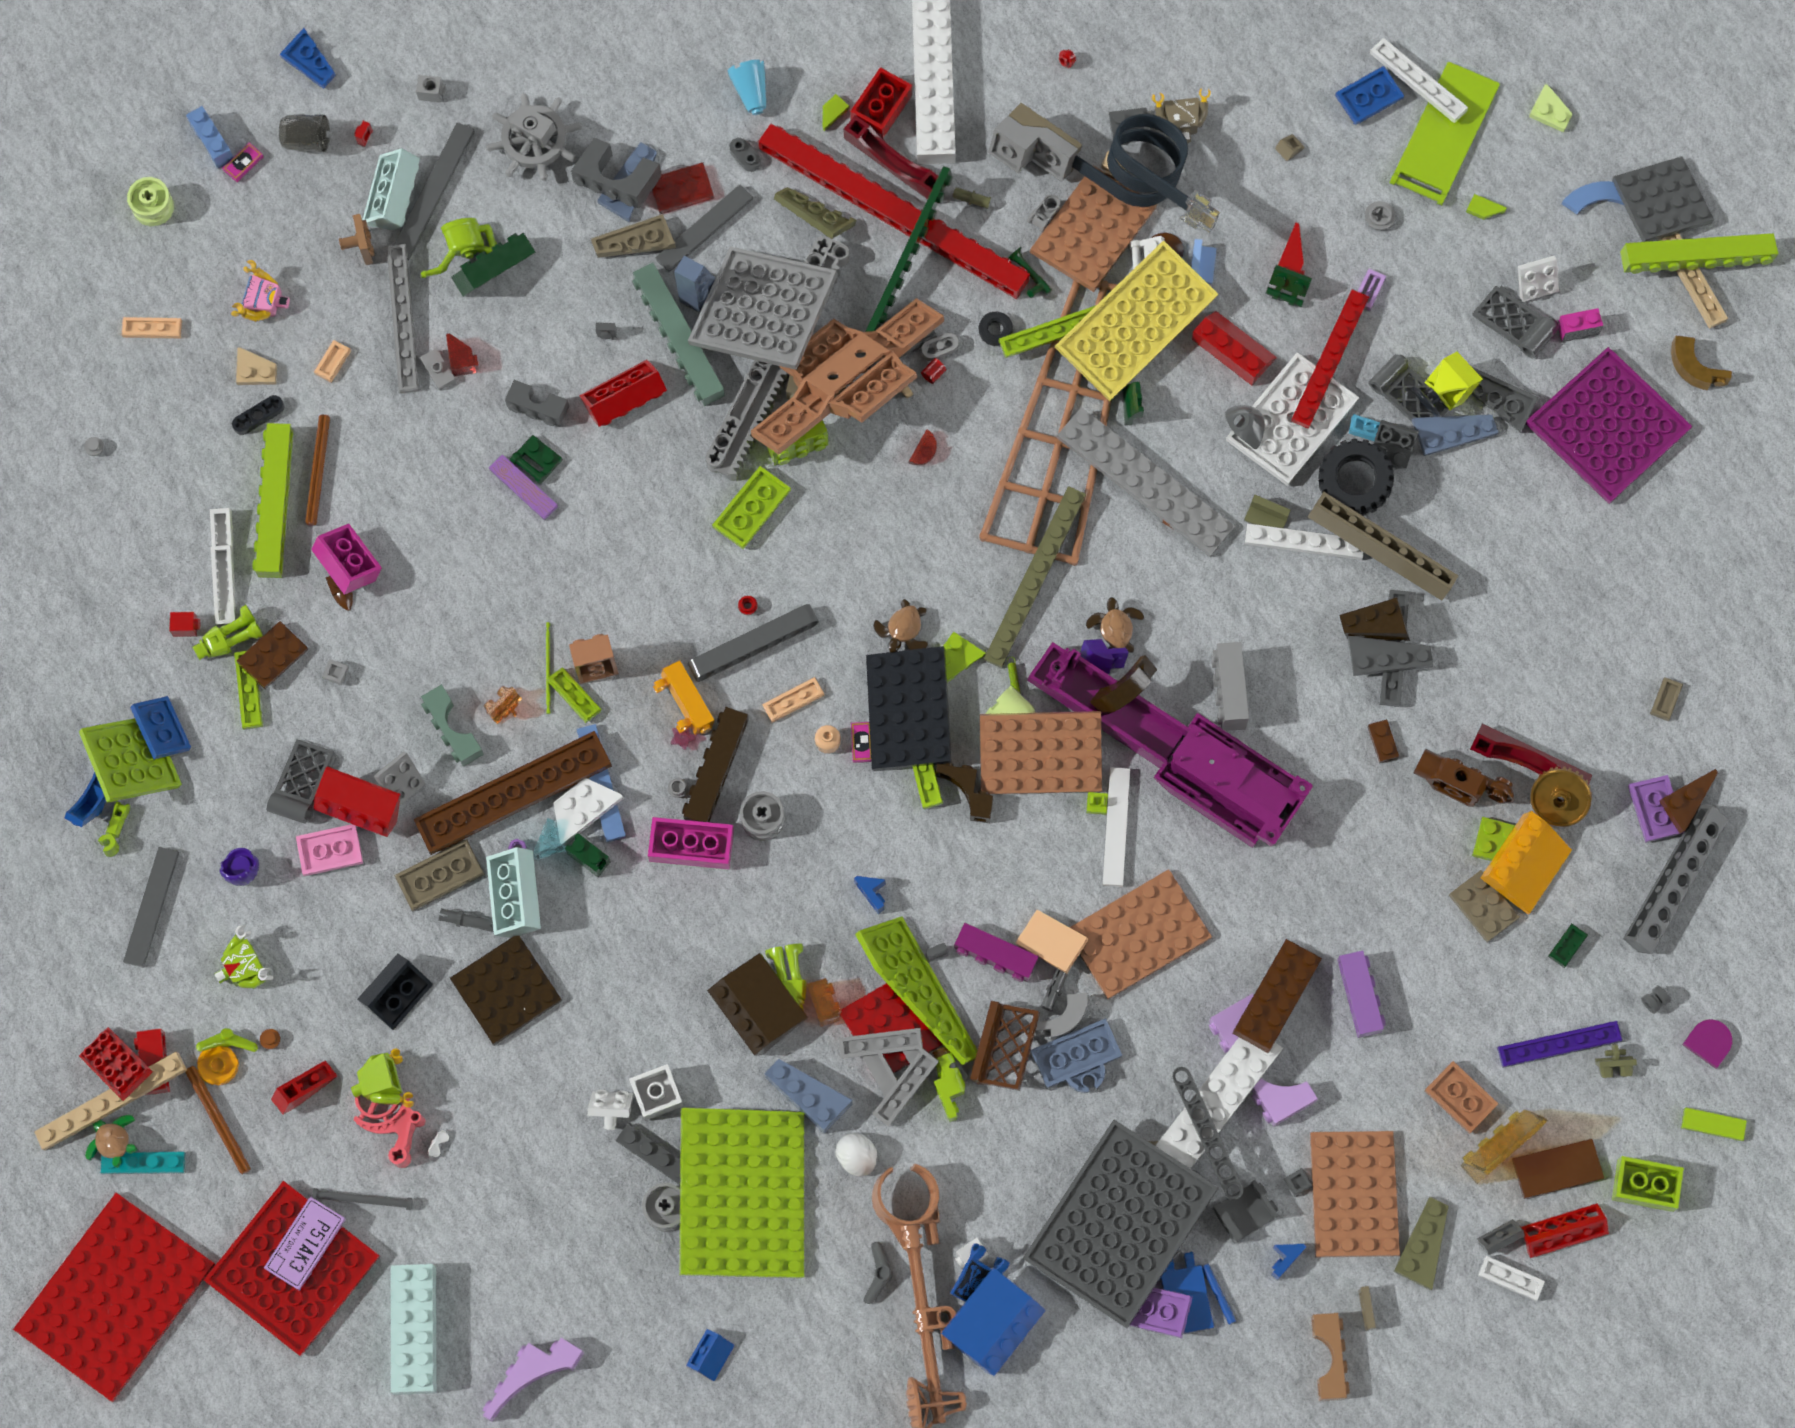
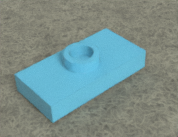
M1354 414L1351 418L1349 434L1374 441L1380 422Z

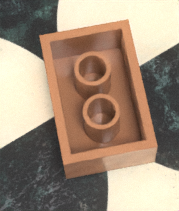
M597 634L592 639H578L573 641V644H569L580 684L619 674L608 634Z

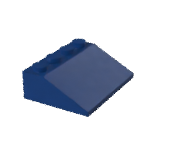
M992 1268L941 1334L984 1372L995 1376L1046 1310L1003 1274Z

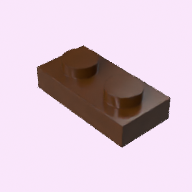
M1388 720L1368 724L1367 728L1379 764L1398 759V750Z

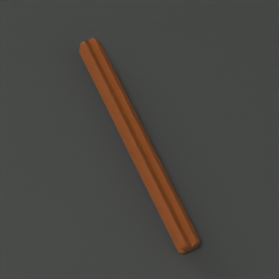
M324 414L319 415L305 520L307 525L312 526L317 524L330 423L329 415Z
M195 1066L187 1068L185 1073L241 1174L249 1172L251 1168Z

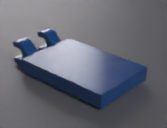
M1193 1251L1184 1254L1186 1268L1175 1270L1174 1260H1172L1161 1277L1163 1290L1192 1297L1183 1334L1214 1328L1202 1265L1195 1266Z

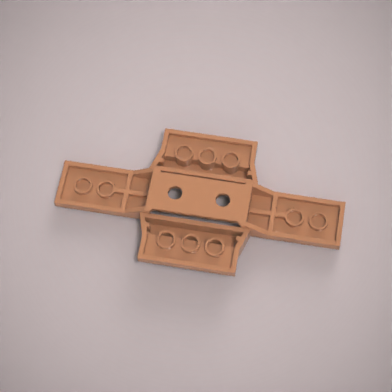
M916 298L876 331H858L846 327L836 319H832L811 336L797 370L779 366L793 376L794 383L798 389L790 400L753 428L751 436L779 455L830 413L848 419L854 417L862 423L917 378L916 372L904 365L899 357L942 324L944 316ZM857 353H866L862 358L855 356ZM878 362L875 366H873L870 370L867 371L868 367H870L873 363ZM866 372V373L863 374L860 378H858L855 382H853V379H855L858 375H860L861 373ZM830 375H838V376H839V377H838L837 379H835V380H830V379H828V376H830ZM847 384H851L839 395H837L843 387H845Z

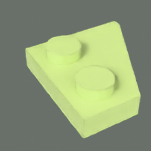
M1545 84L1529 117L1564 133L1572 113L1553 90Z

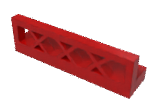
M1598 1203L1521 1227L1525 1235L1523 1238L1526 1242L1527 1253L1530 1258L1609 1234L1607 1218ZM1592 1212H1596L1598 1214L1594 1217L1587 1216V1214ZM1570 1219H1576V1220H1578V1221L1575 1222V1223H1569V1222H1567V1221L1570 1220ZM1550 1225H1556V1226H1558V1227L1555 1228V1229H1549V1228H1547V1227L1550 1226ZM1531 1231L1538 1232V1234L1533 1236H1528L1527 1233Z

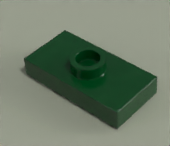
M1571 923L1548 957L1565 968L1588 934Z

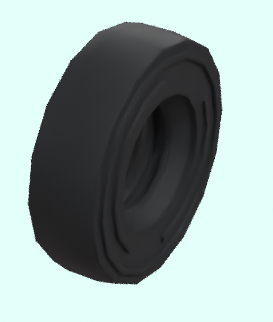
M999 311L985 314L978 326L981 339L992 346H1000L999 339L1013 333L1012 321L1005 313ZM994 322L1000 323L1003 326V332L999 335L991 334L988 330L990 324Z

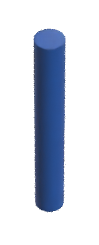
M1210 1265L1202 1266V1270L1228 1324L1236 1322Z

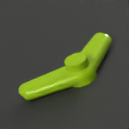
M224 1028L220 1033L198 1042L196 1049L201 1052L218 1046L229 1047L232 1045L256 1052L258 1046L255 1042L234 1034L231 1029Z

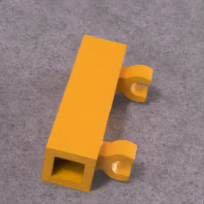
M679 660L663 668L661 673L662 679L655 681L653 688L656 693H660L668 688L683 713L685 719L678 721L676 726L679 734L689 728L692 729L695 735L700 733L706 734L711 731L714 718L681 661Z

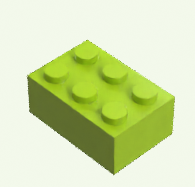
M821 420L781 454L778 455L767 447L774 466L778 464L785 465L791 459L796 457L803 458L812 451L825 449L829 445L828 431L824 421Z
M1621 1156L1616 1164L1612 1201L1674 1212L1679 1207L1684 1168Z

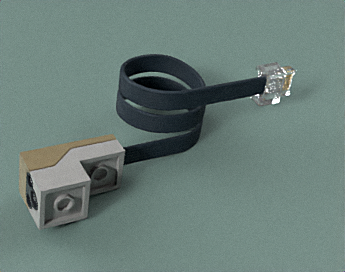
M1020 103L994 129L988 153L1016 173H1019L1030 161H1033L1054 177L1063 181L1075 169L1128 205L1149 207L1168 198L1186 210L1180 216V219L1195 230L1200 226L1210 233L1216 225L1220 212L1210 206L1212 200L1197 190L1188 197L1176 188L1187 159L1188 144L1181 130L1162 117L1152 114H1137L1123 120L1116 129L1107 157L1108 168L1117 181L1133 191L1153 194L1131 192L1076 154L1081 151V143L1023 103ZM1134 127H1148V128L1156 129V130H1158V131H1160V132L1166 134L1167 136H1169V137L1177 144V146H1176L1169 138H1167L1166 136H1164V135H1162V134H1160V133H1158V132H1156V131L1149 130V129H1143V128H1136V129H1131V128H1134ZM1132 141H1141L1155 145L1170 156L1174 162L1175 170L1166 177L1161 178L1129 156L1121 145ZM1118 162H1119L1126 170H1128L1129 172H1131V173H1132L1133 175H1135L1136 177H1134V176H1132L1131 174H1129L1128 172H1126V171L1118 164Z

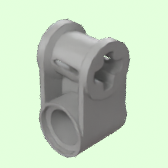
M1047 195L1039 206L1032 211L1027 222L1029 224L1033 223L1043 233L1060 210V199L1056 195ZM1055 204L1056 207L1048 208L1047 205Z

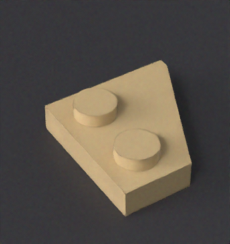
M237 348V385H276L277 366L275 363L243 348Z

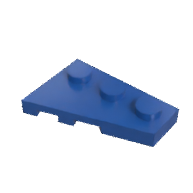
M305 28L280 53V57L322 89L336 76Z

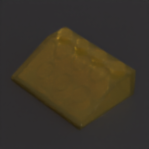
M1525 1109L1521 1113L1518 1111L1514 1112L1508 1118L1510 1122L1506 1126H1503V1124L1499 1125L1493 1131L1495 1135L1490 1140L1487 1137L1478 1144L1479 1149L1475 1153L1472 1150L1462 1158L1464 1162L1460 1166L1476 1184L1480 1183L1535 1135L1548 1120Z

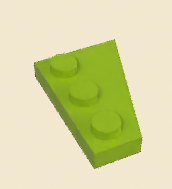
M955 632L951 634L943 645L946 653L947 683L986 655L984 651Z

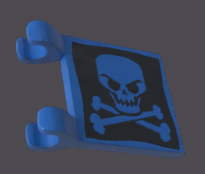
M977 1243L972 1245L970 1257L950 1293L964 1302L968 1300L991 1271L990 1267L978 1261L986 1253L984 1246ZM997 1257L994 1262V1268L1001 1274L1010 1265L1009 1261L1001 1257Z

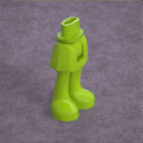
M244 605L240 608L239 618L220 628L214 626L199 640L200 643L193 646V649L199 660L207 656L208 658L218 657L231 653V647L251 638L260 639L264 635L247 605ZM245 626H248V628L241 631L240 633L230 638H226V636L231 634L232 632L239 630Z
M797 943L784 946L792 980L787 979L783 947L778 946L765 950L766 957L774 962L777 976L804 1011L803 1005L806 999L807 982L801 978L798 956L803 952V944Z

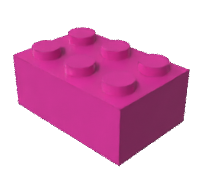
M350 524L317 536L311 549L344 595L375 582L382 569Z

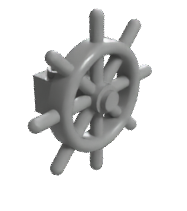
M523 93L520 97L522 104L508 118L496 112L492 114L494 120L503 124L501 131L502 141L487 144L486 150L494 151L504 148L507 156L513 161L506 170L508 177H511L520 165L525 168H538L540 179L546 181L548 176L545 166L550 165L560 156L572 162L576 160V155L564 149L567 140L566 133L581 130L582 124L578 122L564 126L562 119L556 113L562 104L561 98H556L550 108L540 105H530L528 95ZM511 132L517 137L510 139ZM558 135L555 144L549 141L551 137ZM525 143L519 153L512 147ZM541 147H545L550 151L542 155ZM531 148H533L535 157L526 156Z

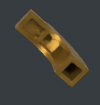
M1675 335L1671 345L1672 362L1677 373L1687 383L1703 390H1708L1711 384L1719 387L1728 385L1732 378V371L1711 369L1703 366L1695 356V338Z

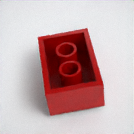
M880 67L851 109L850 120L856 115L870 125L884 139L912 97L913 85Z

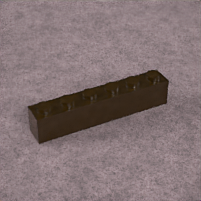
M725 707L724 712L719 713L717 719L719 725L717 730L712 731L710 748L705 749L703 755L705 761L703 766H699L696 777L698 779L696 785L692 784L689 791V796H691L689 803L685 802L682 809L684 820L710 823L748 724V714L729 707Z

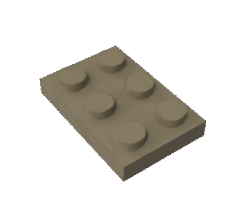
M1480 870L1452 891L1449 897L1488 943L1520 917L1498 891L1480 879L1483 874L1482 870Z

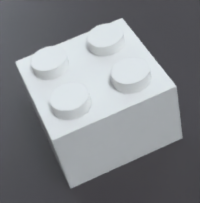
M668 1064L629 1078L645 1121L683 1107Z

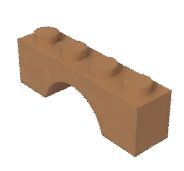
M1338 1313L1313 1314L1311 1316L1313 1338L1322 1341L1329 1348L1332 1356L1330 1370L1326 1375L1317 1380L1319 1401L1345 1400L1347 1398L1346 1394H1349L1350 1391L1349 1382H1345L1344 1373H1347V1361L1343 1360L1342 1352H1345V1340L1341 1339L1340 1331H1343V1320L1339 1318Z

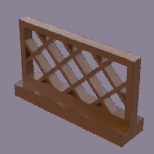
M991 1001L970 1079L979 1085L986 1084L1020 1091L1040 1012ZM1005 1010L1012 1011L1015 1015V1018L1007 1023L1003 1019ZM1027 1014L1033 1015L1032 1022L1024 1026L1021 1018ZM1018 1021L1022 1029L1012 1034L1009 1026ZM1006 1029L1010 1037L1000 1042L998 1039L999 1033ZM1025 1032L1027 1041L1019 1046L1015 1038ZM1013 1040L1017 1048L1007 1054L1003 1046ZM1001 1048L1005 1056L995 1062L993 1059L994 1052ZM1020 1052L1022 1060L1014 1066L1010 1058ZM1008 1060L1012 1068L1002 1074L998 1066ZM996 1068L1000 1076L994 1080H988L989 1072ZM1013 1072L1017 1075L1015 1085L1008 1084L1005 1077Z

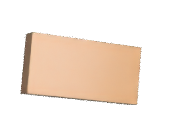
M333 340L316 367L315 375L332 383L350 354L351 349Z

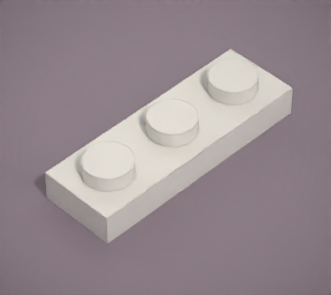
M1488 1256L1484 1258L1478 1273L1479 1277L1534 1301L1538 1300L1545 1282Z

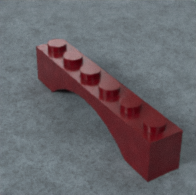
M855 115L843 128L844 139L924 198L928 199L938 175L932 170L921 167L899 154L870 125Z
M1483 723L1470 750L1487 758L1516 763L1539 775L1543 774L1544 771H1549L1550 768L1555 769V767H1558V769H1563V767H1566L1567 770L1571 768V771L1575 773L1578 771L1579 775L1582 774L1585 781L1588 780V785L1592 778V774Z

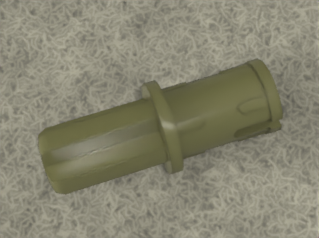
M955 187L953 192V198L968 202L969 205L974 204L988 209L991 197L977 194L974 190L971 192Z

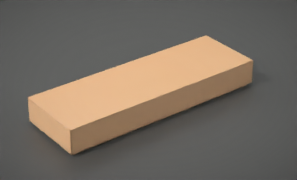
M123 317L122 337L181 339L182 320L181 318Z
M814 677L762 704L773 723L823 697L824 692Z

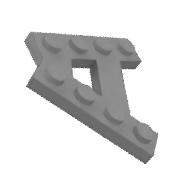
M921 1028L839 1038L841 1059L862 1056L885 1096L872 1114L887 1126L893 1122L939 1062L923 1049ZM903 1051L910 1065L899 1080L896 1079L882 1053Z

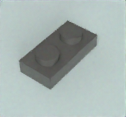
M1512 1219L1482 1235L1477 1240L1484 1251L1491 1255L1525 1235L1522 1228Z

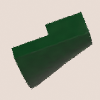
M1132 382L1122 389L1125 425H1133L1134 418L1143 417L1144 406H1142L1140 382Z

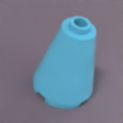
M758 59L741 62L740 67L736 69L735 66L730 67L727 71L748 113L753 115L763 113V110L766 108L764 61L762 60L760 63Z

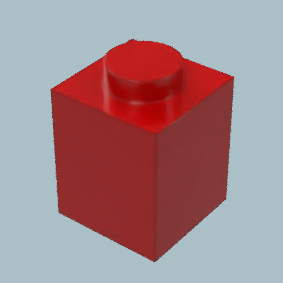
M170 612L169 631L173 637H197V630H200L201 623L200 618L194 612Z

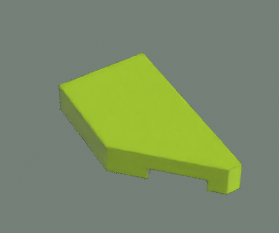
M837 94L822 106V128L824 131L849 109V105Z
M1474 194L1466 213L1484 220L1493 215L1505 213L1507 207Z

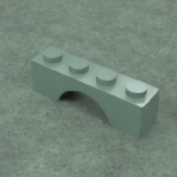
M442 684L421 696L423 700L422 708L426 714L431 713L434 718L431 722L436 730L440 729L442 731L441 739L446 747L450 745L453 749L451 755L456 763L461 762L464 767L484 755L472 733H457L448 726V715L454 705Z

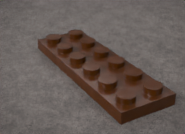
M1286 939L1232 1034L1269 1054L1322 958Z

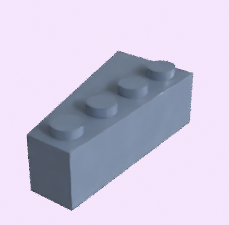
M684 256L674 271L679 302L700 312L716 278L705 266Z
M780 1059L764 1073L765 1078L824 1134L853 1105V1101L850 1098Z

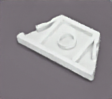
M587 778L572 787L554 802L560 843L565 846L575 838L574 836L577 833L580 834L623 800V795Z

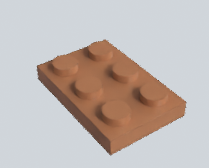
M1454 1061L1424 1090L1469 1134L1498 1105Z

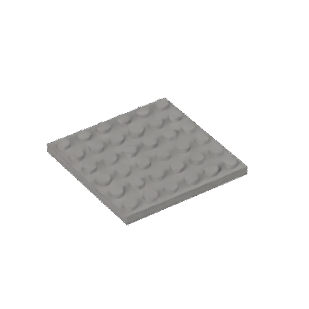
M730 246L688 339L689 345L797 370L836 280L837 271Z

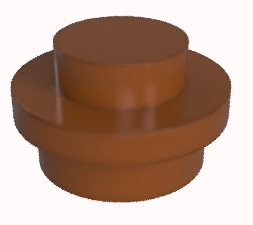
M267 1029L260 1036V1043L266 1049L276 1048L281 1041L280 1034L274 1029Z

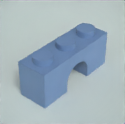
M203 106L186 114L197 137L201 139L217 168L226 165L233 159L229 147Z

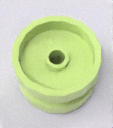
M144 177L135 181L130 186L127 193V202L136 220L141 224L159 226L172 216L174 201L165 183L160 179Z

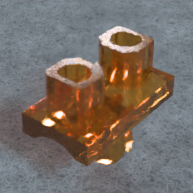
M502 686L497 692L500 698L496 702L488 700L484 704L488 715L496 724L503 718L506 719L509 714L513 717L517 715L514 709L519 705L518 702L522 698L512 686L510 688Z

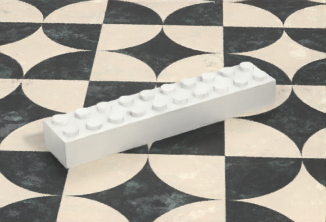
M912 0L917 165L955 164L950 0Z

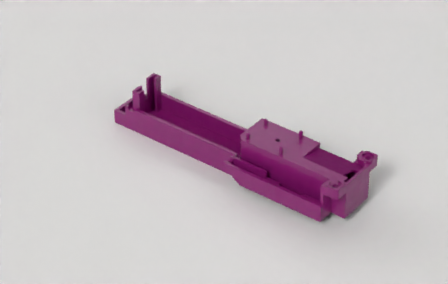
M1054 642L1051 643L1027 679L1028 682L1074 712L1097 711L1090 703L1091 699L1100 688L1117 682L1116 679L1082 658L1080 652L1075 649L1070 651L1069 648L1064 650ZM1138 695L1121 709L1105 716L1101 715L1102 731L1160 768L1153 778L1163 788L1251 848L1254 847L1258 839L1269 846H1274L1313 788V785L1298 775L1294 777L1199 713L1195 715L1187 727ZM1184 735L1185 737L1172 755L1173 759L1169 765L1167 758ZM1209 760H1214V763L1210 764ZM1300 786H1304L1305 790L1301 791ZM1289 804V807L1285 811L1287 815L1284 818V820H1282L1281 818H1279V815L1281 814L1285 806Z

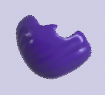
M236 848L221 862L219 871L226 882L234 886H246L258 875L259 860L249 849Z

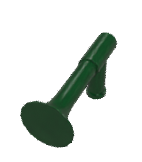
M1022 247L1015 250L1008 259L1026 269L1036 284L1035 287L1027 291L1028 297L1032 298L1040 291L1048 295L1053 289L1025 261L1021 254Z

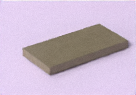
M465 839L394 876L413 912L485 874L468 840Z

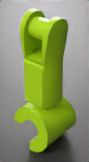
M119 801L115 803L105 832L106 834L98 839L102 846H106L103 852L107 857H113L119 852V843L115 838H119L123 824L130 811V804L122 805Z

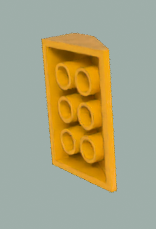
M1533 811L1522 815L1480 879L1526 914H1530L1572 849L1546 821Z

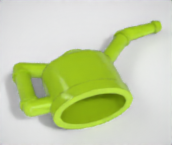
M461 218L444 224L441 230L449 251L438 267L422 271L421 277L426 278L444 273L448 270V266L454 256L471 259L476 253L485 251L488 254L492 252L491 247L497 244L493 228L489 224L479 225L476 218ZM482 232L486 234L490 247L484 246L481 236Z

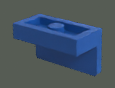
M706 1329L686 1366L715 1381L735 1345L721 1335Z

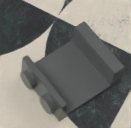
M1256 1180L1243 1188V1195L1240 1199L1230 1200L1227 1198L1212 1207V1210L1234 1244L1278 1216L1277 1206L1272 1200L1269 1201L1265 1195L1267 1193L1261 1182L1257 1183ZM1240 1191L1237 1192V1193H1235V1194L1232 1195V1196L1235 1197V1196L1239 1195Z

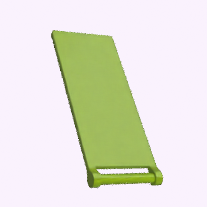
M1447 62L1438 83L1468 107L1467 112L1453 123L1428 102L1389 182L1392 185L1397 184L1437 201V204L1441 206L1500 85L1499 82L1452 62ZM1400 173L1441 190V195L1400 178Z

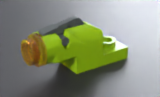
M942 1047L932 1052L933 1056L939 1061L936 1065L938 1078L940 1077V1079L934 1081V1087L949 1122L957 1120L959 1109L956 1102H951V1100L965 1093V1081L968 1075L953 1054L946 1047Z

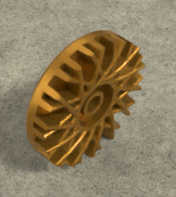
M1555 767V769L1550 768L1549 771H1544L1535 780L1530 794L1531 805L1534 812L1548 824L1557 827L1572 826L1580 822L1589 812L1592 792L1590 791L1588 780L1585 781L1583 775H1579L1578 771L1575 773L1571 771V768L1567 770L1566 767H1563V769H1558V767Z

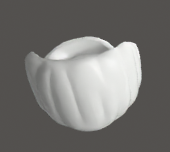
M849 1133L844 1135L837 1143L836 1157L844 1170L849 1174L866 1176L874 1170L877 1149L866 1136L859 1133Z

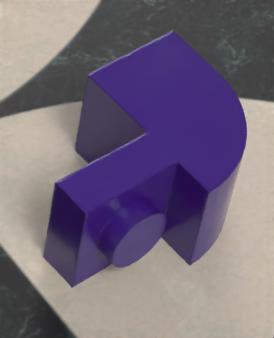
M1102 639L1084 640L1080 651L1082 658L1107 674H1110L1111 669L1124 668L1129 653L1126 648L1108 649Z

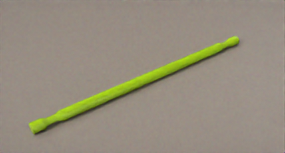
M546 622V714H550V684L547 682V678L550 677V622Z

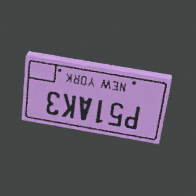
M310 1197L264 1269L300 1291L346 1219Z

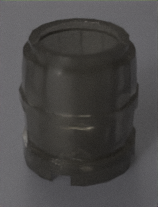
M300 113L286 115L280 120L279 124L281 146L287 150L299 152H326L330 142V137H326V131H330L329 120L323 114L305 115Z

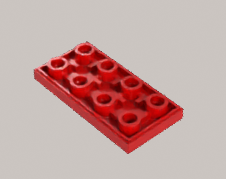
M109 1027L101 1032L79 1055L122 1101L153 1073Z

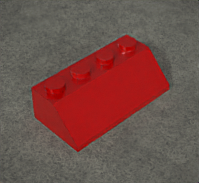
M1217 311L1206 316L1193 331L1192 340L1251 386L1254 385L1277 358Z
M645 360L579 396L593 421L600 427L610 424L617 417L627 415L634 408L644 406L651 399L659 398L667 389L658 370L648 360Z
M327 766L315 794L313 810L388 837L398 820L401 794Z

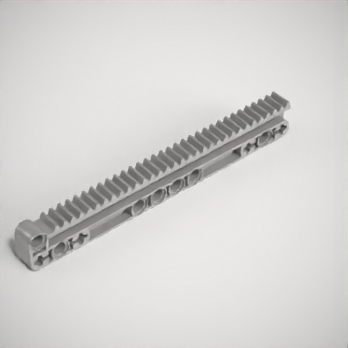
M820 236L815 240L804 263L818 262L820 267L836 270L837 277H840V267H844L849 263V248L845 244L829 237ZM839 253L845 254L844 257H837L836 255ZM754 360L706 454L707 468L711 472H718L728 476V479L731 481L738 480L737 474H741L740 467L744 468V461L748 460L747 454H751V448H754V441H757V439L751 436V430L768 417L767 414H771V408H774V401L778 400L777 395H780L781 388L785 387L784 381H788L787 375L790 374L778 365L762 364L761 361ZM755 376L762 377L759 381L753 380ZM721 442L728 443L726 447L719 446Z

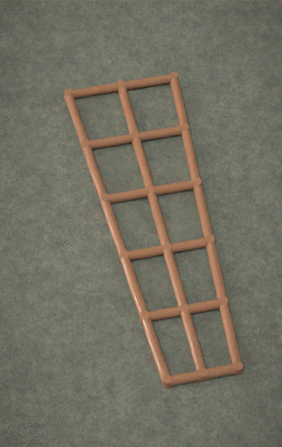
M1075 280L1060 318L1069 315L1080 287V283ZM1106 280L1102 281L1098 286L1100 289L1095 305L1105 298L1107 290L1112 291L1117 284L1109 283ZM1060 340L1050 343L979 535V539L982 542L986 541L1024 551L1027 554H1035L1038 547H1035L1034 543L1046 501L1060 503L1063 496L1049 493L1061 449L1062 447H1069L1054 436L1027 430L1043 385L1070 392L1058 433L1070 421L1077 394L1104 401L1100 422L1107 426L1112 400L1109 401L1101 392L1079 387L1083 375L1077 369L1072 385L1046 378L1056 352L1055 345ZM1024 437L1054 445L1042 490L1008 482ZM1090 465L1085 489L1086 497L1080 507L1081 512L1072 555L1058 553L1055 560L1069 563L1073 566L1078 564L1097 469ZM1005 489L1039 498L1026 544L989 534Z

